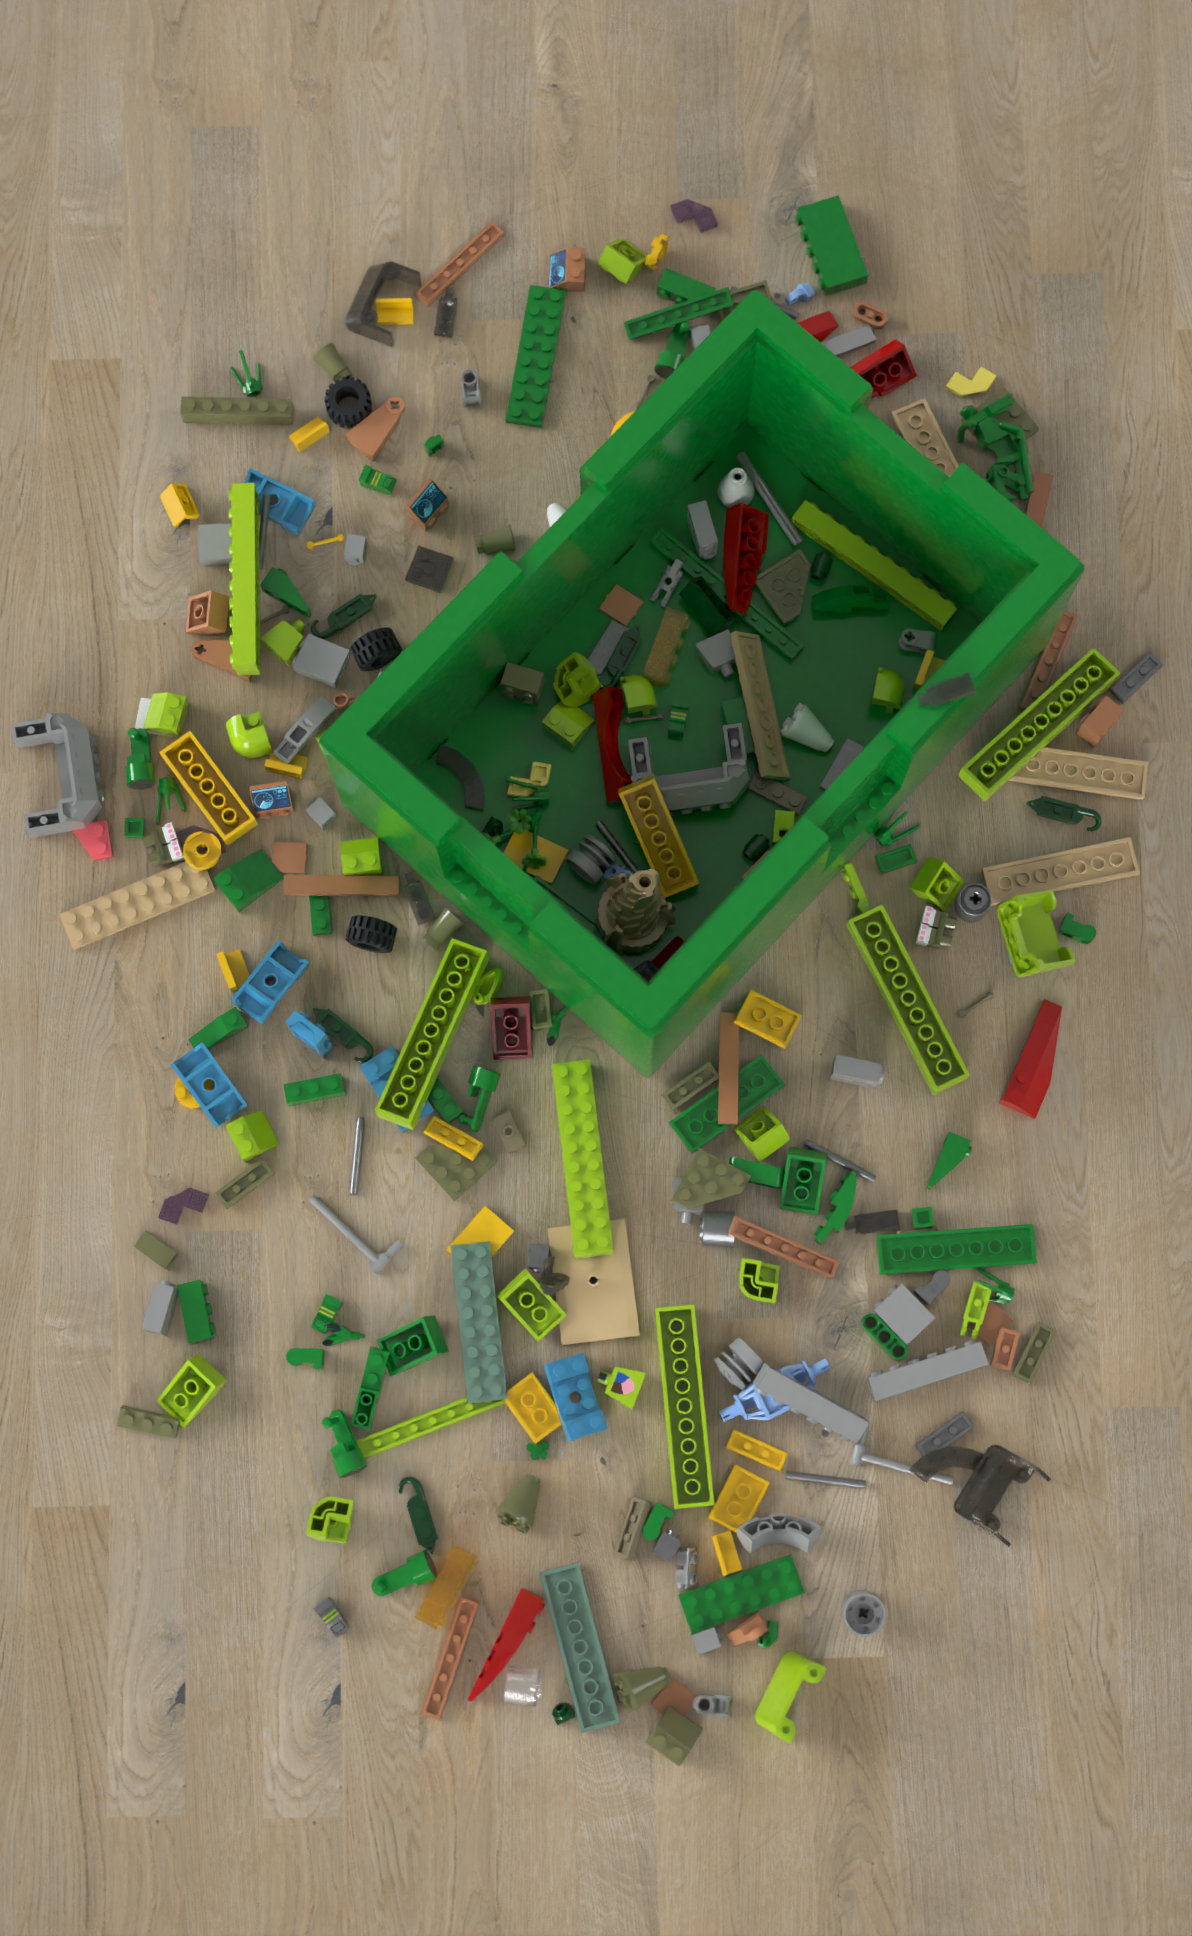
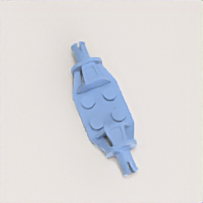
M824 1358L811 1366L807 1365L803 1360L801 1364L785 1366L779 1370L800 1382L808 1378L809 1381L805 1385L813 1388L816 1386L815 1377L831 1369ZM751 1383L738 1395H733L734 1404L720 1410L719 1414L724 1423L738 1415L743 1416L745 1421L748 1419L770 1420L790 1410V1406L785 1403L783 1406L773 1401L774 1397L768 1394L766 1397L756 1391V1386ZM754 1406L758 1408V1410L745 1412V1409Z

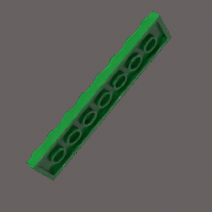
M530 285L506 423L542 428L566 290Z
M1033 1224L876 1236L880 1275L1037 1263Z

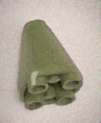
M526 1474L495 1512L496 1516L499 1517V1523L505 1526L511 1524L524 1534L531 1530L540 1490L539 1478Z
M666 1667L621 1671L612 1675L613 1681L618 1687L616 1691L617 1699L620 1703L623 1702L627 1713L639 1708L671 1682V1676Z

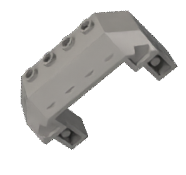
M45 713L46 718L11 724L13 742L17 748L54 742L56 747L63 799L58 800L59 808L23 814L26 833L30 838L87 828L103 808L102 801H105L103 789L100 790L102 775L97 769L100 761L98 753L95 754L94 747H97L96 737L91 734L87 727L67 713Z
M742 723L723 725L727 762H722L723 767L657 776L654 773L650 739L643 737L628 740L633 774L631 776L632 783L654 774L671 816H674L676 812H681L682 815L691 814L696 809H700V812L711 811L712 807L719 806V809L731 808V804H735L751 783L744 725Z

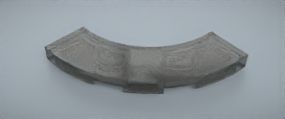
M440 745L436 764L451 770L462 782L466 795L465 808L484 811L485 793L477 769L460 752L448 746Z
M945 1447L926 1454L909 1471L927 1483L936 1473L950 1467L966 1468L981 1475L992 1459L970 1448Z

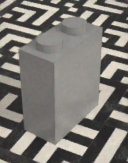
M705 500L689 504L687 508V521L697 556L704 560L711 559L714 555H717L718 540L707 502Z
M232 523L198 525V559L201 566L229 565V562H232V555L229 554V544H232V538L229 536V526H232Z
M308 633L307 638H303L300 644L301 650L299 655L296 654L293 659V668L298 674L336 689L351 658L350 650Z
M837 1054L833 1061L830 1080L876 1089L877 1085H881V1082H883L885 1070H882L883 1064Z
M161 1280V1283H154L142 1329L167 1336L179 1296L175 1284Z
M895 1284L887 1292L889 1296L885 1300L880 1298L873 1305L876 1308L873 1314L877 1315L907 1346L935 1317L903 1284L899 1286Z

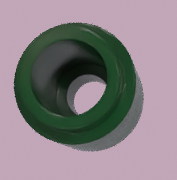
M820 552L815 555L810 568V577L812 579L824 581L828 577L833 563L830 554Z
M755 834L744 846L742 854L751 862L758 860L770 847L768 844L770 842L769 839L763 834Z

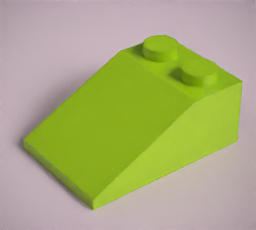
M526 1269L496 1295L538 1342L567 1316Z
M198 1354L187 1360L156 1402L171 1416L180 1418L179 1424L185 1428L216 1396L227 1380Z

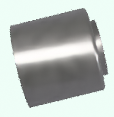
M969 883L960 890L954 903L956 914L963 921L969 923L980 921L991 908L992 894L983 884ZM973 896H977V899H980L977 904H973V901L970 900Z
M703 1211V1217H700V1240H702L703 1246L734 1247V1237L728 1235L735 1212Z

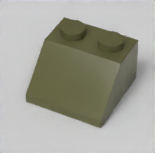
M669 1705L647 1738L646 1743L680 1767L703 1728Z

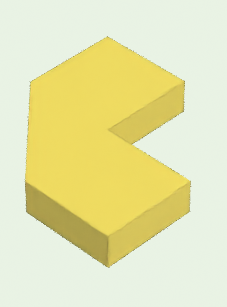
M980 367L971 381L955 372L945 389L960 398L977 393H986L996 379V375Z
M533 761L529 779L510 776V779L545 787L549 782L552 765ZM509 783L507 796L530 797L533 795V791L537 790Z

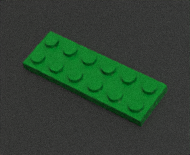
M762 1054L739 1070L738 1120L785 1086ZM719 1086L669 1122V1125L691 1154L732 1125L718 1124Z
M790 1554L687 1591L678 1596L690 1631L693 1634L804 1594L805 1591Z

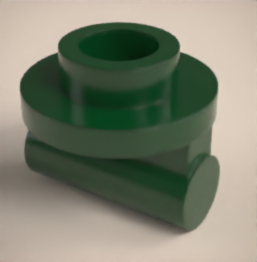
M491 816L482 833H488L491 837L497 834L501 835L503 831L502 821Z
M559 1703L552 1711L557 1726L576 1717L569 1703Z

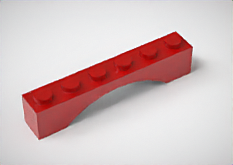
M608 686L592 694L607 803L623 804L618 789L632 783L631 776L622 763L618 748V726L624 708L622 689Z

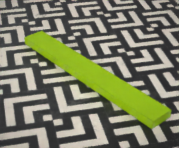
M465 1397L358 1439L356 1443L365 1459L505 1404L504 1400L468 1404V1399Z

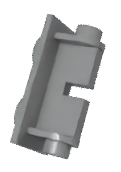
M680 1547L679 1551H677V1565L684 1566L683 1570L676 1569L675 1584H677V1588L694 1589V1585L697 1582V1574L695 1573V1566L698 1562L697 1548Z

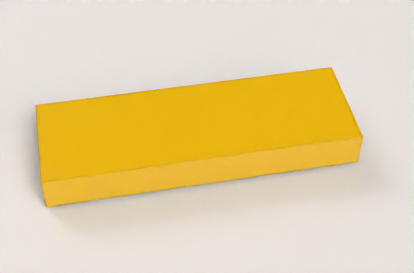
M436 1116L432 1117L424 1129V1134L472 1161L483 1147V1143Z
M733 1429L725 1447L781 1472L788 1453L735 1429Z

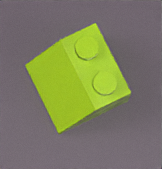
M621 238L606 245L597 263L602 266L604 271L612 273L618 281L626 284L633 281L647 265L645 264L647 255Z
M169 692L154 693L143 729L180 738L189 707L187 697Z
M561 701L543 719L542 728L573 750L594 724L595 719L580 708L566 706Z
M378 837L341 842V861L344 876H374L383 874Z
M928 857L909 889L926 903L941 912H946L964 880L945 861Z
M764 1106L733 1128L750 1153L759 1162L791 1140L782 1123Z
M263 1110L242 1116L225 1125L245 1163L280 1145Z

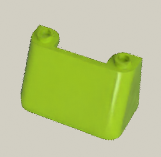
M1053 890L1016 895L998 906L997 916L1014 971L1020 978L1075 963L1074 954L1069 947H1060L1050 912L1055 909L1057 904Z
M796 1651L786 1652L756 1710V1722L761 1727L791 1744L796 1733V1726L793 1721L788 1719L786 1714L803 1679L810 1683H818L823 1678L827 1668Z

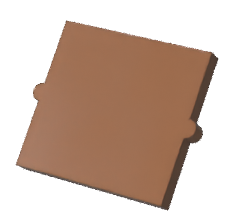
M616 584L610 594L606 595V599L599 607V610L626 627L632 618L637 616V611L644 602Z
M273 843L271 859L280 873L305 874L306 861L308 860L306 856L307 843Z
M989 1301L977 1337H980L987 1345L991 1346L997 1339L999 1328L1007 1329L1013 1321L1003 1312L1002 1308ZM968 1321L967 1326L973 1330L976 1323Z
M672 1676L671 1682L662 1689L651 1706L660 1712L662 1716L669 1705L685 1716L692 1708V1700L696 1695L687 1689V1685L683 1686Z

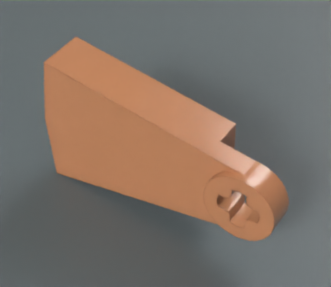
M397 396L389 398L387 402L345 434L346 440L360 453L374 461L397 427L398 420L405 410L404 401ZM398 403L399 409H392V404L396 405Z
M199 640L192 645L191 652L195 659L248 682L251 681L253 675L238 676L236 670H233L232 664H230V653H233L230 641ZM203 646L206 652H202L199 655L196 649H200Z
M757 1612L726 1635L733 1646H737L748 1640L753 1641L768 1630L767 1623L761 1614Z

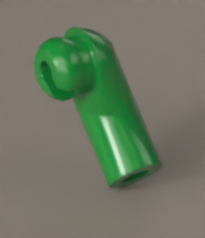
M768 1621V1632L759 1637L757 1641L758 1645L762 1648H769L778 1640V1621Z

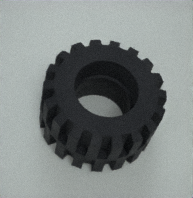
M342 377L341 381L336 379L335 384L331 383L329 389H326L324 400L328 416L333 420V423H339V427L343 428L344 425L347 428H351L352 425L356 426L370 415L369 412H372V400L369 389L358 378L356 381L354 377L349 379ZM345 397H355L359 400L354 407L349 409L338 405Z
M390 627L378 628L362 635L350 648L360 670L364 672L374 671L386 666L391 661H394L402 651V647Z
M356 915L350 919L345 940L363 950L376 953H390L393 949L397 928L393 924L375 917Z

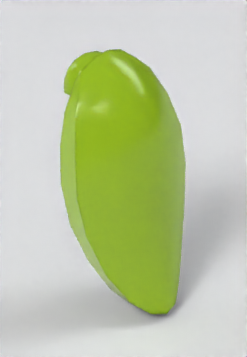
M500 968L488 971L480 979L473 995V1000L477 1005L490 1002L491 998H494L498 993L503 979V971Z

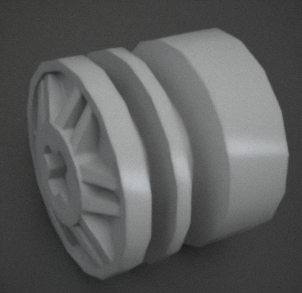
M586 834L583 837L584 842L579 841L578 843L582 852L572 849L565 857V861L584 880L592 885H596L603 877L599 867L609 870V863L614 864L616 857L603 842Z
M737 1337L729 1345L733 1355L730 1356L722 1352L721 1355L726 1361L723 1362L717 1357L714 1362L721 1374L732 1385L737 1386L743 1391L746 1386L741 1379L743 1378L750 1384L752 1381L748 1373L751 1372L757 1376L764 1362L742 1339Z
M856 1590L844 1599L841 1606V1616L846 1626L854 1634L866 1637L878 1633L883 1628L886 1621V1609L881 1600L872 1592ZM861 1607L863 1609L867 1608V1610L865 1611L866 1616L864 1617L863 1615L858 1616V1614L860 1613L859 1608Z

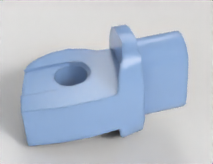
M809 283L799 284L796 290L789 293L785 301L788 306L799 301L805 303L809 301L810 297L815 296V292Z
M612 864L609 870L605 871L603 877L607 880L624 872L627 874L628 879L633 871L627 870L625 866L620 868L618 865Z

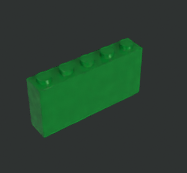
M839 195L798 207L795 222L801 228V239L807 244V255L813 260L812 268L814 274H818L819 288L824 290L825 296L867 284L868 273Z

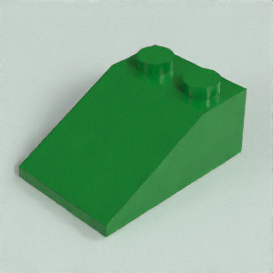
M262 849L234 863L213 878L217 886L238 912H241L284 879Z
M789 1147L779 1209L818 1215L828 1153Z
M435 1315L422 1317L377 1339L380 1349L390 1351L387 1362L390 1376L434 1360L449 1352Z

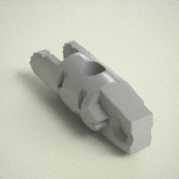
M676 559L672 567L668 565L650 600H657L663 589L667 593L661 601V606H666L683 574L680 572L684 564L683 561ZM671 578V584L667 585L666 581Z

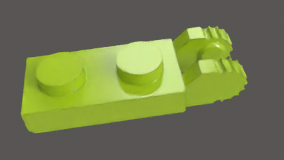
M852 863L844 865L841 874L844 881L848 882L851 887L849 893L853 900L856 899L858 903L856 910L861 915L869 911L870 906Z
M973 1281L964 1312V1321L960 1335L964 1336L966 1334L968 1321L976 1323L971 1335L972 1339L976 1340L980 1325H982L992 1289Z

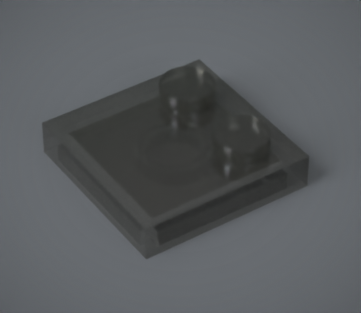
M418 546L405 580L441 593L452 565L453 557Z

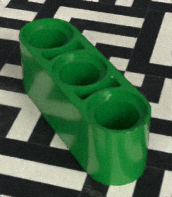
M730 1157V1165L751 1176L748 1183L781 1189L785 1169Z
M870 1313L861 1319V1328L891 1359L900 1361L907 1356V1346L877 1315ZM866 1318L874 1319V1328H868L865 1325ZM881 1332H886L889 1335L888 1342H882L879 1339ZM895 1346H900L903 1349L901 1357L894 1355L893 1348Z

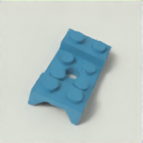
M249 468L245 483H255L259 494V515H261L263 494H271V497H277L279 499L278 502L269 506L268 519L281 525L283 529L299 536L316 507L315 500Z
M278 940L231 999L232 1004L263 1025L295 981H298L307 970L309 961L296 956ZM268 977H273L276 979V983L268 986L265 980Z
M294 1011L285 1022L294 1037L302 1040L325 1059L334 1048L331 1044L332 1040L324 1033L326 1029L318 1023L316 1025L312 1024L309 1021L311 1018L303 1011L300 1014Z
M203 1042L171 1064L216 1128L248 1105ZM207 1079H211L215 1083V1087L211 1091L204 1088V1082Z
M393 1046L360 1066L379 1098L399 1057ZM428 1100L418 1120L435 1112ZM397 1124L402 1133L408 1129Z
M584 1352L544 1365L567 1442L608 1429L589 1378V1368ZM572 1392H576L579 1395L580 1400L578 1403H573L570 1400Z

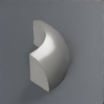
M772 1513L770 1516L759 1519L755 1517L737 1528V1536L750 1554L770 1544H788L808 1553L817 1542L822 1527L801 1516L796 1518L786 1516V1513Z

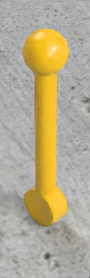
M339 534L337 537L314 543L309 541L306 546L311 550L317 545L337 540L343 541L344 535Z

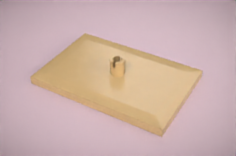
M625 1218L610 1220L613 1255L575 1259L571 1225L547 1228L556 1302L567 1314L559 1322L562 1346L640 1336ZM596 1278L597 1283L591 1284L590 1279Z

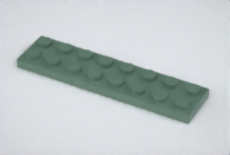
M490 1241L451 1246L468 1404L508 1399Z
M579 1562L541 1572L540 1576L581 1733L620 1723Z

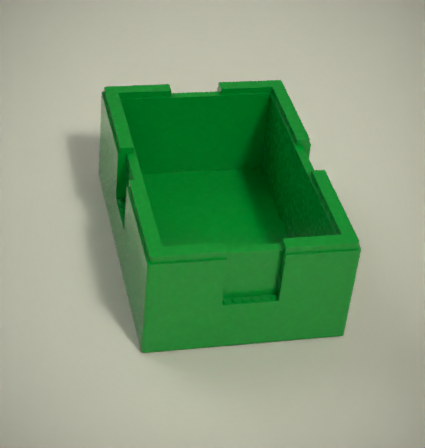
M758 290L751 291L580 468V497L516 563L503 552L497 553L319 738L321 749L343 807L646 1078L651 1077L843 869L844 865L855 856L1046 648L1085 569L1084 565L1075 555L964 462L948 477L869 410L873 392L871 385ZM741 452H745L790 521H792V516L805 500L809 503H815L819 510L823 513H829L837 523L847 526L854 535L861 536L869 546H875L883 556L892 558L897 566L906 568L911 576L921 579L929 589H935L943 599L952 601L957 611L941 632L890 594L891 605L889 610L852 607L851 613L814 610L812 596L831 588L865 584L872 585L873 591H886L797 527L795 528L801 536L802 542L794 546L754 487V497L748 506L769 514L767 549L765 554L762 555L761 569L757 571V575L799 549L810 562V568L815 555L820 552L830 554L833 563L828 577L824 581L812 579L809 568L800 616L786 625L782 624L757 586L753 585L751 601L804 645V648L792 661L733 612L732 614L736 617V620L728 627L729 633L739 631L759 635L780 731L783 728L782 724L787 717L792 718L795 707L801 703L808 706L832 736L831 738L834 742L827 752L818 751L788 739L781 733L790 778L787 780H772L806 796L807 800L799 815H794V825L787 833L780 831L779 836L782 838L777 844L772 843L775 810H788L749 791L748 787L735 804H731V808L719 809V806L712 807L711 811L700 812V809H696L691 814L682 815L681 812L674 813V816H672L696 872L699 884L665 898L666 903L671 902L676 907V911L673 912L676 923L675 925H668V928L665 929L663 936L658 940L657 944L651 946L648 950H642L638 953H627L624 951L619 957L533 880L534 876L525 873L504 854L513 833L502 838V841L498 842L496 846L481 833L491 816L502 821V833L510 830L509 826L512 823L507 822V817L513 816L511 811L514 807L533 803V801H513L512 798L516 797L507 796L509 782L505 781L506 778L510 779V776L529 779L533 761L551 764L549 782L544 787V790H549V805L525 809L527 811L526 816H530L536 811L542 814L538 823L537 835L568 849L569 854L572 849L582 852L578 843L579 841L584 842L583 837L589 834L603 842L616 857L615 865H618L620 868L625 866L627 870H630L595 824L601 820L640 871L651 869L641 845L632 842L633 840H638L624 805L607 803L593 695H591L592 700L577 706L595 719V722L573 750L542 728L543 719L555 705L561 702L553 685L557 672L556 668L574 652L583 655L586 659L590 657L611 621L614 620L599 610V607L606 599V595L610 594L616 584L644 602L637 611V616L633 617L626 626L630 630L640 625V639L642 641L622 677L640 675L646 678L654 689L658 706L657 708L650 709V715L646 716L663 714L664 717L662 720L634 721L626 724L624 718L627 716L630 718L645 716L642 715V711L628 714L626 702L623 700L624 708L618 726V748L620 758L628 774L633 776L628 740L643 737L650 739L653 768L657 776L723 767L722 762H727L723 725L726 724L721 705L722 701L743 697L736 663L731 665L735 674L729 678H724L721 670L711 673L696 653L695 645L712 637V635L706 630L702 622L696 618L694 612L684 603L679 595L681 590L692 579L683 570H680L683 574L665 607L661 606V601L667 593L663 589L657 600H650L668 565L672 567L673 562L652 546L649 541L662 527L697 556L687 521V508L689 504L706 500L718 540L717 555L708 560L703 558L701 560L724 578L723 543L726 509L728 507L720 501L717 490L722 478L732 469H743L736 456ZM671 578L666 581L667 585H670L672 582ZM906 629L936 633L933 657L945 660L942 666L919 690L913 689L925 654L905 651L900 648L899 639L902 632ZM507 662L544 673L545 685L538 705H527L522 700L516 698L515 700H510L502 695L501 680ZM607 667L600 678L603 685H609L614 677L609 673ZM879 667L897 672L905 684L902 709L894 708L892 714L885 712L886 706L871 704ZM619 681V683H618V685H617L616 688H620V689H621V687H620V681ZM673 698L690 701L683 737L668 735ZM847 738L864 747L863 751L826 791L821 789V783ZM757 756L748 757L751 781L756 772H759ZM755 834H763L770 841L768 843L770 847L767 849L769 852L742 880L741 877L758 861L751 862L742 854L744 846ZM565 860L551 885L595 920H597L596 913L600 899L609 888L604 877L596 885L587 882ZM599 867L600 870L602 871L603 875H604V873H605L606 870L603 869V868H601V867ZM677 935L686 941L649 982L634 970L635 967L646 960L652 961Z

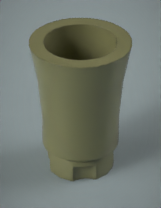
M333 343L325 345L314 355L313 360L329 374L333 381L336 379L341 381L342 377L349 379L353 376Z
M511 525L475 536L478 554L516 550Z
M444 908L422 939L436 951L440 945L442 946L464 924L447 908Z

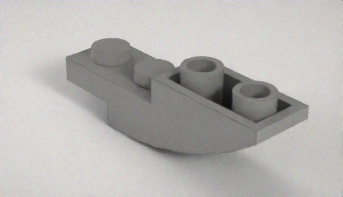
M321 696L284 736V740L273 753L286 764H290L309 739L315 736L335 711L336 707Z

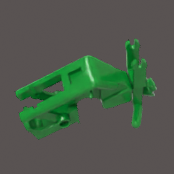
M1007 394L980 412L972 405L963 407L959 414L965 421L958 428L957 442L963 443L965 431L974 428V434L980 449H991L998 457V461L986 472L987 483L1013 503L1016 496L1007 492L1005 487L1018 492L1020 501L1027 500V494L1033 493L1034 489L1024 430L1021 427L994 419V417L1001 413L1007 412L1010 405L1014 404L1015 399L1008 400L1013 395ZM1014 464L1015 473L1009 471L1008 467Z

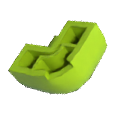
M577 652L571 654L556 668L557 672L553 685L562 703L566 706L577 707L592 700L591 695L603 687L596 675L598 672L588 659Z
M879 667L871 704L886 706L885 712L892 714L894 708L902 709L905 684L897 672Z
M640 675L620 677V687L628 714L642 711L643 716L650 715V709L658 707L651 683Z
M260 711L245 716L239 714L226 722V730L235 753L248 759L273 753Z
M742 1258L739 1273L741 1292L753 1301L775 1304L780 1266Z
M326 1497L318 1501L310 1512L306 1535L323 1542L330 1541L347 1545L354 1514V1500Z

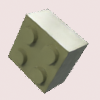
M507 662L501 680L502 695L510 700H515V698L522 700L527 705H538L545 685L544 673Z

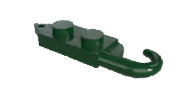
M359 594L331 612L327 619L330 628L323 632L316 631L315 626L318 623L316 619L311 624L312 635L325 639L372 611L371 607L377 597L376 594Z
M640 625L623 632L607 663V670L614 677L609 685H603L600 689L608 686L617 687L620 677L625 673L642 641L640 639Z
M1045 796L1027 802L1037 813V816L1073 825L1078 824L1085 815L1093 817L1096 821L1093 827L1086 829L1087 831H1096L1101 826V816L1093 809Z
M313 1008L317 1020L316 1023L326 1029L325 1032L347 1049H352L360 1044L366 1049L367 1055L364 1058L355 1057V1061L365 1063L372 1058L373 1046L329 1008L327 1010Z
M406 1477L399 1483L398 1491L402 1494L403 1486L407 1483H411L414 1486L416 1496L409 1499L407 1503L408 1512L418 1544L422 1545L432 1555L438 1536L420 1481L414 1477Z

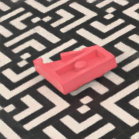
M107 820L92 822L84 829L72 830L94 861L113 857Z

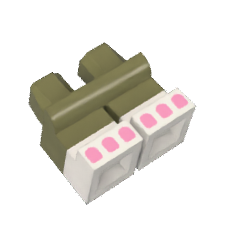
M172 822L165 824L164 827L157 830H150L151 834L142 838L146 849L153 846L156 847V852L147 854L151 865L162 863L163 866L185 860Z
M926 906L915 944L936 949L939 946L950 947L953 936L943 934L944 928L954 931L957 919L947 916L948 912L937 911L932 907Z

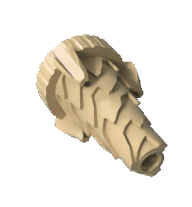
M651 868L649 870L637 871L635 874L632 872L628 879L627 874L622 872L618 876H613L606 880L609 888L602 895L596 913L597 928H599V933L603 936L605 944H610L616 948V951L638 953L642 950H648L651 946L657 944L658 940L663 936L665 929L668 928V925H675L676 920L673 912L676 911V907L671 902L666 903L665 898L661 895L659 889L660 877L656 870Z

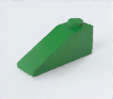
M272 567L260 584L262 592L310 618L312 616L310 609L287 576L288 574L280 568L275 569Z
M234 1007L217 1017L188 1040L193 1048L203 1042L207 1049L210 1050L246 1029L248 1025L237 1007Z
M951 1132L947 1134L927 1184V1189H931L962 1162L965 1157H969L972 1147L969 1146L971 1140Z

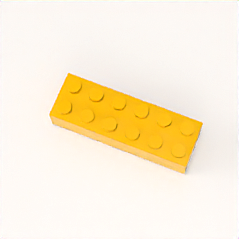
M191 731L159 752L227 847L258 825L255 817Z
M654 774L618 789L621 801L650 868L659 873V889L663 898L699 884L696 872Z

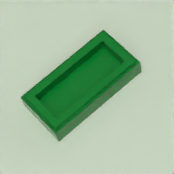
M911 844L874 857L881 875L917 863Z

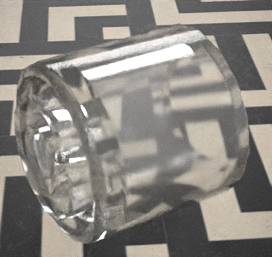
M509 1665L504 1703L536 1706L541 1696L543 1680L541 1670Z

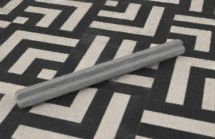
M739 453L736 456L737 461L753 482L754 487L794 546L799 545L802 542V538L746 453Z

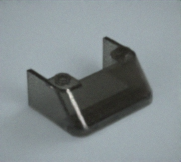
M386 262L373 265L367 270L346 315L345 324L349 331L393 348L392 332L376 326L378 315L376 311L372 310V306L385 279H398L419 288L422 284L420 272L395 262Z
M992 1445L987 1449L954 1503V1510L971 1524L1009 1547L1011 1543L997 1532L1000 1528V1520L996 1515L992 1514L1012 1480L1018 1483H1025L1031 1478L1033 1473L1048 1482L1051 1478L1039 1467L1000 1445Z

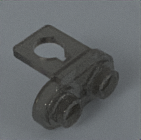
M554 1256L543 1260L539 1278L540 1288L545 1295L549 1296L564 1289L570 1280L565 1274H552Z

